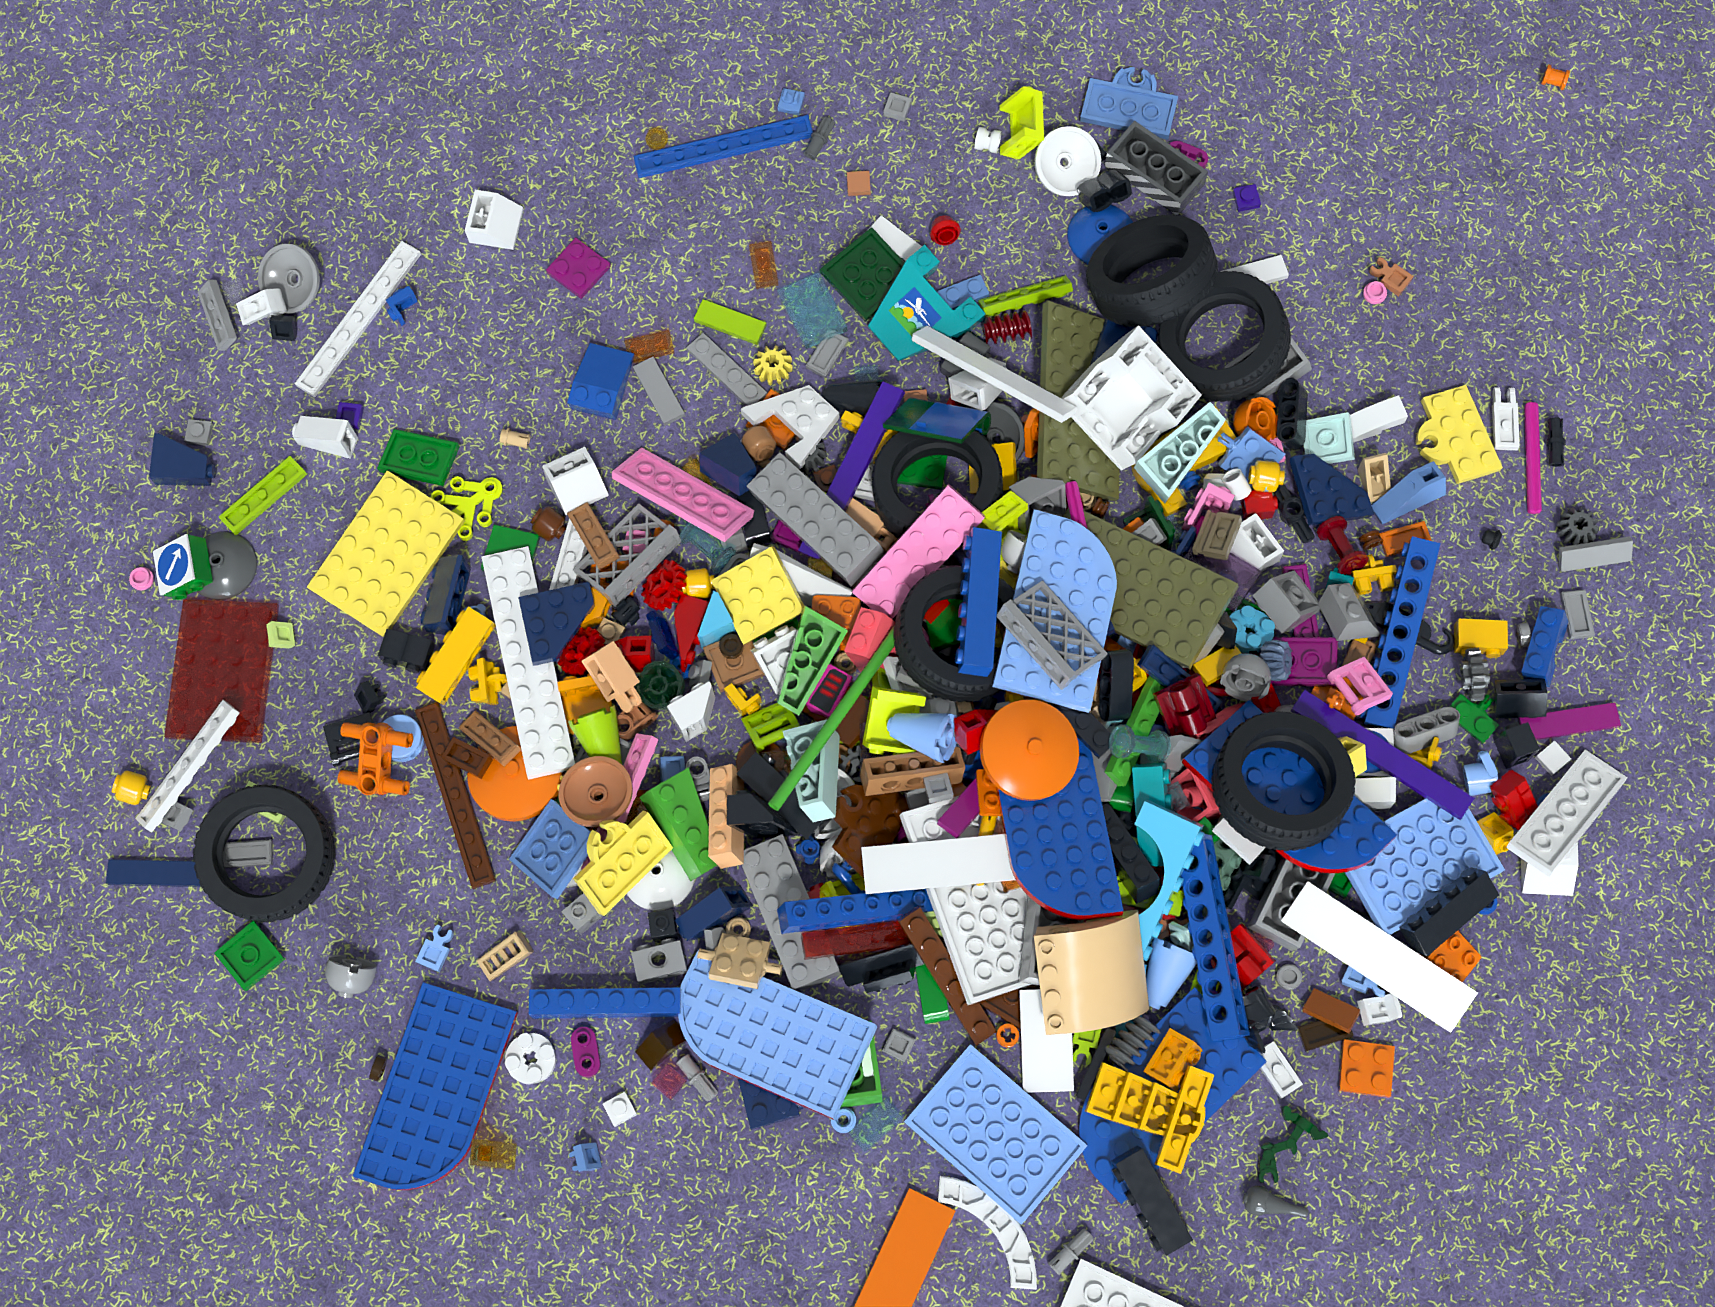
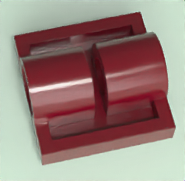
M1198 673L1153 693L1169 736L1182 734L1191 736L1198 734L1207 728L1208 722L1216 719L1201 675Z

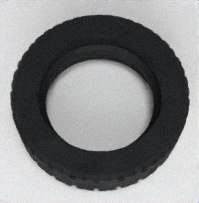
M1157 215L1128 224L1106 238L1090 258L1086 270V280L1098 310L1105 318L1123 326H1151L1176 318L1197 305L1208 294L1215 282L1218 273V261L1209 236L1201 224L1185 216ZM1164 258H1182L1172 269L1154 279L1133 284L1122 283L1127 276L1145 264Z
M1218 271L1212 288L1197 305L1176 318L1159 323L1160 328L1158 329V346L1161 351L1202 394L1200 399L1203 398L1213 402L1239 400L1263 389L1280 372L1281 367L1285 363L1284 360L1287 359L1290 349L1289 344L1291 343L1289 321L1276 293L1259 278L1237 271ZM1240 304L1254 309L1259 314L1263 322L1264 333L1255 351L1244 361L1225 369H1206L1197 366L1189 358L1185 347L1186 337L1196 320L1207 311L1222 305Z
M974 430L961 444L899 431L886 442L875 459L871 478L877 514L891 534H894L899 539L921 515V513L911 510L901 502L897 492V481L909 465L924 457L947 455L961 459L969 464L976 471L978 477V491L970 503L981 513L1003 497V476L999 456L992 447V444L981 433Z
M947 566L932 571L929 575H925L907 594L895 620L896 624L894 625L893 633L895 651L908 676L928 693L953 702H976L986 696H994L1002 691V689L992 687L999 656L993 662V669L988 677L958 673V667L943 661L932 651L926 642L922 630L924 616L934 603L946 599L963 600V595H960V586L962 580H965V572L961 571L962 566ZM1000 578L997 614L1004 603L1013 599L1014 594L1013 588ZM996 617V624L1003 640L1006 627Z
M1278 711L1252 716V718L1246 719L1245 722H1241L1233 729L1215 760L1211 785L1213 797L1220 813L1237 833L1262 847L1279 851H1295L1320 843L1335 830L1351 805L1355 793L1354 786L1356 780L1354 767L1346 748L1329 729L1306 716ZM1269 747L1286 749L1303 757L1313 766L1322 781L1324 797L1321 804L1313 812L1302 815L1283 814L1264 806L1251 794L1244 782L1242 765L1245 758L1252 751Z
M276 785L247 786L223 797L220 802H217L208 811V815H205L194 840V870L205 894H208L210 900L217 906H220L221 909L250 921L276 922V920H285L293 917L294 914L301 913L308 908L309 904L312 905L319 898L320 892L326 888L329 876L333 872V859H335L334 837L324 815L304 797L292 790ZM260 812H274L291 819L301 830L306 844L305 862L297 878L287 888L270 895H254L238 888L229 878L223 862L224 846L233 829L248 816Z

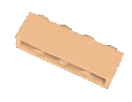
M733 764L710 768L708 857L721 869L744 864V833L727 825V795H736V791L744 790V780L737 775L739 770Z

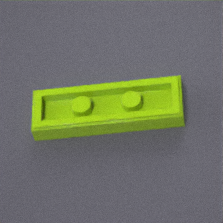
M704 299L694 317V322L755 345L759 344L767 326L764 321Z

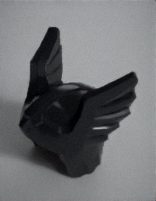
M1261 985L1246 990V994L1243 995L1250 1035L1244 1036L1250 1047L1263 1054L1266 1050L1259 1032L1264 1031L1268 1027L1272 1031H1297L1298 1028L1293 1023V1018L1287 1014V1010L1281 1009L1280 1006L1274 1005L1269 1001Z

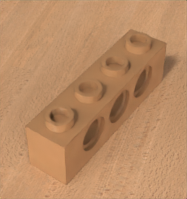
M955 747L948 761L943 760L944 763L937 762L920 752L863 759L860 778L865 796L925 788L923 784L924 777L948 773L951 785L961 783L965 764L960 747Z

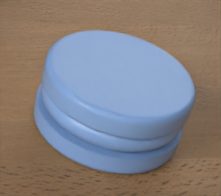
M401 714L393 715L383 721L391 726L394 731L413 734L411 747L405 748L392 745V760L406 762L414 759L424 746V738L418 723L413 718Z

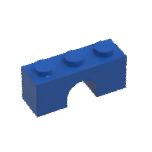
M1540 606L1521 671L1524 679H1545L1546 687H1550L1556 667V647L1558 643H1563L1568 625L1565 610Z

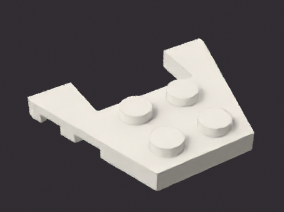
M810 385L741 408V415L753 426H757L770 416L775 415L801 439L785 451L786 457L798 469L804 466L806 458L813 454L819 441L826 437L839 420V412Z

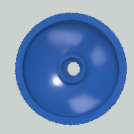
M1110 205L1100 212H1092L1087 207H1084L1070 221L1067 232L1068 244L1074 255L1088 264L1094 251L1106 238L1124 226L1133 223V221L1126 212L1114 205ZM1100 226H1104V227H1106L1107 229H1106V230H1100L1099 227H1100Z

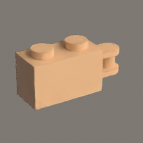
M852 498L846 513L878 541L886 553L890 546L898 539L886 530L887 528L877 514ZM881 535L885 537L882 542L878 540Z
M614 641L582 660L583 665L607 702L615 698L620 708L626 713L630 712L633 706L641 704V697L634 688V685L640 681Z

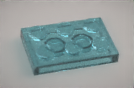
M819 272L777 290L778 296L805 349L848 331L847 325Z

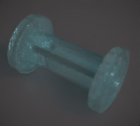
M690 522L679 535L681 544H686L690 541L713 562L711 571L715 574L721 572L729 560L736 554V550L733 547H728L724 550L702 529ZM719 551L720 555L718 557H714L713 552Z
M1119 725L1112 730L1109 738V749L1112 755L1117 758H1125L1132 752L1144 753L1151 763H1163L1170 753V738L1164 731L1156 730L1151 732L1148 737L1135 735L1132 728L1127 725Z

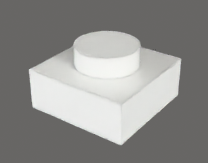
M626 1092L603 1103L614 1127L637 1115Z

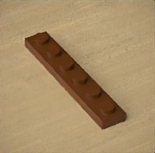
M916 906L897 919L972 1042L977 1046L996 1033V1029L979 1002L967 1005L950 955L922 909Z

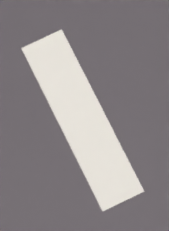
M1005 834L861 847L866 894L1016 880L1010 867Z
M1310 882L1306 883L1281 920L1449 1032H1452L1478 994Z

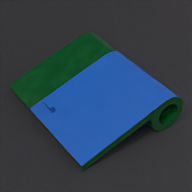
M910 397L883 423V428L962 444L974 430L981 433V435L988 433L991 426V414L986 411Z

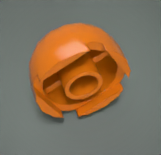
M1256 397L1242 402L1233 416V426L1237 436H1240L1248 426L1268 441L1270 439L1274 440L1277 437L1278 415H1275L1273 409L1276 408L1274 403L1265 397Z

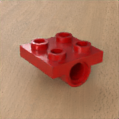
M1241 923L1230 933L1241 991H1243L1276 960ZM1215 956L1212 958L1211 961L1213 968H1215L1217 965V959Z

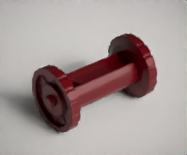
M1335 516L1324 521L1316 533L1320 540H1329L1341 560L1337 565L1339 573L1350 575L1353 571L1361 570L1366 565L1368 556L1363 551L1354 550L1344 533L1347 528V521L1342 516Z

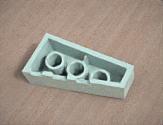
M1211 402L1145 454L1134 466V469L1164 504L1226 421Z
M827 719L783 731L788 745L786 746L787 753L792 763L790 765L791 770ZM836 730L795 786L799 806L812 822L836 817L840 735Z

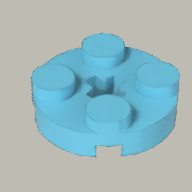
M1244 606L1241 610H1237L1229 616L1237 627L1235 646L1242 653L1249 654V651L1260 653L1265 641H1271L1274 637V622L1267 615L1251 606ZM1246 628H1251V629H1253L1254 632H1255V634L1252 633V632H1250L1249 634H1247V633L1245 632V631H1246Z

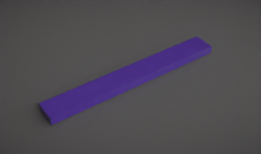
M882 382L826 493L845 512L887 430L883 428V423L896 412L905 394L904 390L886 382ZM802 541L798 551L821 562L822 559Z
M1303 691L1292 707V713L1317 721L1329 729L1337 738L1347 736L1365 744L1366 760L1390 776L1396 777L1398 781L1457 819H1462L1475 799L1474 797L1334 708H1329L1328 704L1308 691Z

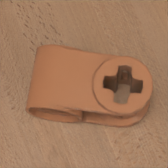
M641 697L642 702L639 706H633L630 712L626 713L623 711L617 716L618 727L622 724L630 726L626 732H619V738L625 741L632 739L658 718V714L652 712L645 704L643 697Z

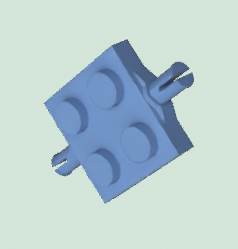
M1248 426L1234 440L1225 433L1220 434L1222 438L1218 437V442L1227 447L1225 455L1218 463L1219 466L1227 472L1236 468L1240 469L1247 482L1249 468L1256 461L1264 460L1279 463L1285 456L1281 449Z

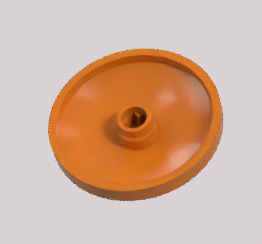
M1019 700L1002 707L988 720L981 735L980 757L987 776L998 789L1016 799L1035 801L1058 793L1069 783L1077 769L1079 744L1074 728L1058 709L1042 701Z
M517 726L500 729L502 733L521 748ZM480 746L477 747V749L487 753ZM521 749L505 767L493 759L482 779L467 773V780L473 799L487 814L503 821L516 822L541 814L549 801L557 798L559 795L557 785L561 783L560 776H564L565 771L528 780Z

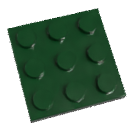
M871 227L820 269V273L866 322L877 312L905 263Z

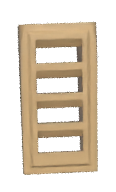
M514 932L479 958L477 963L488 980L492 981L534 951L522 932ZM514 942H516V944H517L518 947L520 948V950H521L520 953L518 952V950L516 949L515 945L513 944ZM506 947H508L511 953L513 954L514 957L512 959L505 951ZM499 953L505 961L504 965L501 964L496 954ZM490 958L497 967L496 971H493L487 961Z

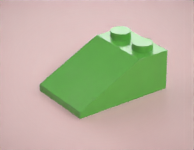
M874 1036L840 1108L883 1102Z

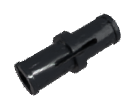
M1549 418L1547 420L1548 439L1546 440L1549 450V466L1561 467L1565 465L1564 446L1566 445V439L1563 438V418Z

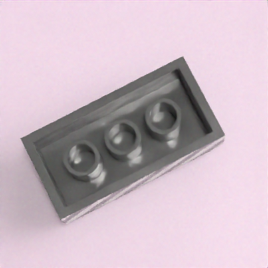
M1135 120L1106 155L1105 166L1107 168L1119 171L1130 180V184L1175 215H1179L1205 185L1208 174L1206 169Z

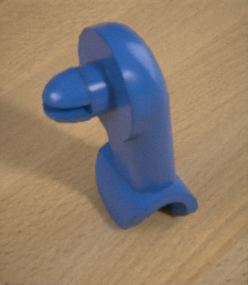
M846 861L841 866L837 863L833 864L832 872L851 895L866 893L864 890H860L851 879L852 876L848 872L852 867L850 865L847 866L848 863Z

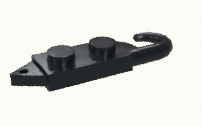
M1385 600L1383 603H1365L1375 624L1387 630L1388 626L1384 625L1387 611H1392L1393 604ZM1399 608V612L1402 615H1411L1410 613ZM1421 620L1415 645L1437 655L1449 653L1455 644L1453 634L1449 630L1444 629L1443 633L1447 635L1448 643L1445 646H1439L1429 641L1432 632L1431 627L1427 622ZM1397 628L1393 630V634L1401 638L1406 637L1402 629Z

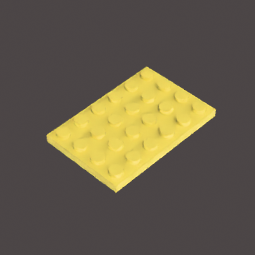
M386 471L307 588L384 637L386 629L393 628L465 520L391 472Z

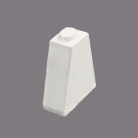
M988 358L989 360L1006 368V363L998 361L993 358ZM966 370L948 378L951 399L981 411L985 410L1002 392L1001 389Z
M300 416L298 423H295L292 430L293 438L298 445L351 459L358 440L350 423L342 419Z
M1396 777L1355 779L1354 796L1372 812L1387 813L1396 802Z

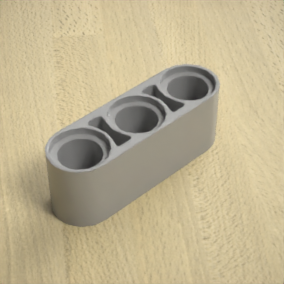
M1443 707L1398 723L1394 729V747L1405 754H1410L1430 747L1434 737L1439 738V743L1454 738L1457 735L1459 726V711L1452 707Z

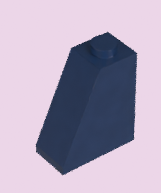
M154 433L149 478L155 485L211 486L212 478L216 476V467L208 456L159 433Z
M735 433L699 452L701 473L738 496L749 491L747 485L756 477V466Z
M741 885L719 887L675 919L678 925V931L687 941L698 940L705 936L704 930L720 927L732 918L750 909L753 905Z

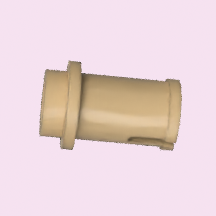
M510 428L502 429L500 443H504V446L509 444L528 449L531 435L511 431Z

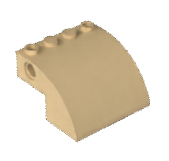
M1138 910L1124 911L1122 916L1086 919V923L1037 927L1034 942L1046 1035L1077 1033L1107 1028L1130 1021L1149 1010Z

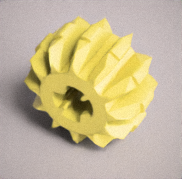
M775 345L773 350L766 346L765 353L758 351V359L753 361L756 367L754 373L755 375H760L759 379L761 382L768 379V385L771 386L773 380H776L780 385L782 383L781 377L788 380V372L793 371V366L790 364L792 358L791 356H786L787 351L785 348L778 352V346Z

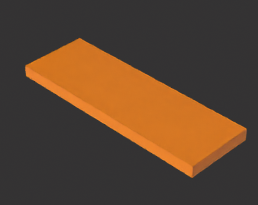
M909 1188L854 1307H912L956 1211Z

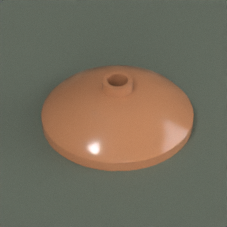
M603 756L585 758L574 764L565 773L559 786V802L564 813L573 822L586 827H600L599 823L602 821L618 819L628 808L633 794L632 780L625 767L618 761ZM598 796H603V798L600 801H596V798Z

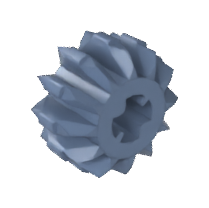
M1279 640L1265 641L1261 647L1259 657L1268 664L1271 672V681L1287 680L1291 674L1293 657L1291 656L1292 650L1288 642Z

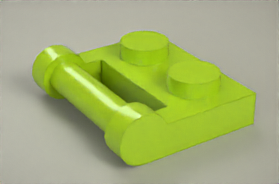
M778 703L741 718L743 726L757 752L764 750L765 746L783 739L784 730L800 727L793 712ZM788 723L790 724V725H788V726H786V727H784V728H781V729H779V730H777V731H775V732H772V733H770V734H768V735H766V736H764V737L759 738V736H762V735H764V734H766V733H768V732H770V731H773V730H775V729H777V728H779V727H782V726H784V725H786V724H788Z

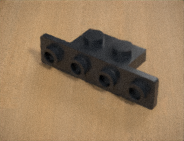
M1265 848L1261 853L1271 855L1276 859L1274 865L1277 867L1281 856L1273 850ZM1243 858L1239 867L1234 869L1230 875L1231 881L1225 891L1223 890L1226 909L1234 907L1241 891L1260 901L1268 885L1267 882L1250 879L1242 874L1247 865ZM1274 871L1270 872L1268 876L1269 879H1271Z
M910 942L840 963L838 968L846 986L850 987L863 983L866 993H870L873 991L881 992L893 985L909 983L914 978L916 967L924 965Z

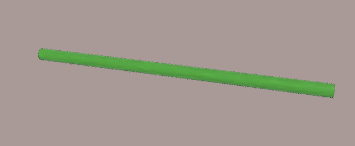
M894 626L769 801L768 805L774 810L779 811L894 648Z

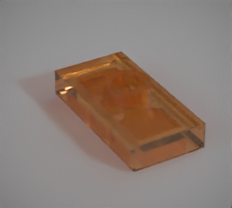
M771 241L749 244L756 289L778 286Z

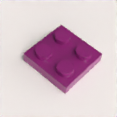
M575 237L546 269V272L582 299L611 265Z

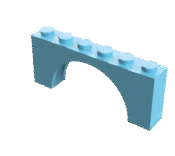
M1150 800L1144 801L1135 825L1145 830L1159 847L1164 862V880L1156 900L1148 909L1139 914L1144 961L1149 959L1153 947L1149 946L1153 937L1158 938L1163 928V924H1160L1163 914L1168 916L1174 902L1170 900L1173 892L1178 893L1184 879L1181 878V874L1184 868L1188 870L1192 864L1194 856L1191 855V852L1195 845L1199 847L1205 834L1201 831L1204 825Z

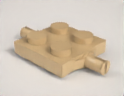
M722 933L719 944L714 951L699 948L697 955L698 959L712 961L709 971L710 980L758 989L760 980L766 972L781 975L783 967L782 964L768 962V955L771 949L770 942Z

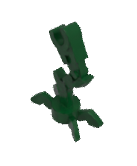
M1283 1106V1119L1285 1121H1292L1296 1127L1286 1141L1276 1144L1267 1142L1261 1145L1260 1148L1264 1149L1259 1163V1182L1264 1183V1175L1266 1173L1273 1175V1183L1278 1182L1275 1153L1290 1149L1292 1154L1295 1155L1297 1152L1296 1142L1303 1131L1310 1134L1313 1140L1327 1138L1328 1133L1323 1130L1319 1131L1317 1126L1298 1113H1291L1292 1109L1290 1107Z

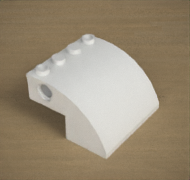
M1138 325L1103 353L1074 382L1061 399L1077 407L1076 414L1071 418L1122 471L1136 464L1161 433L1177 426L1202 394Z

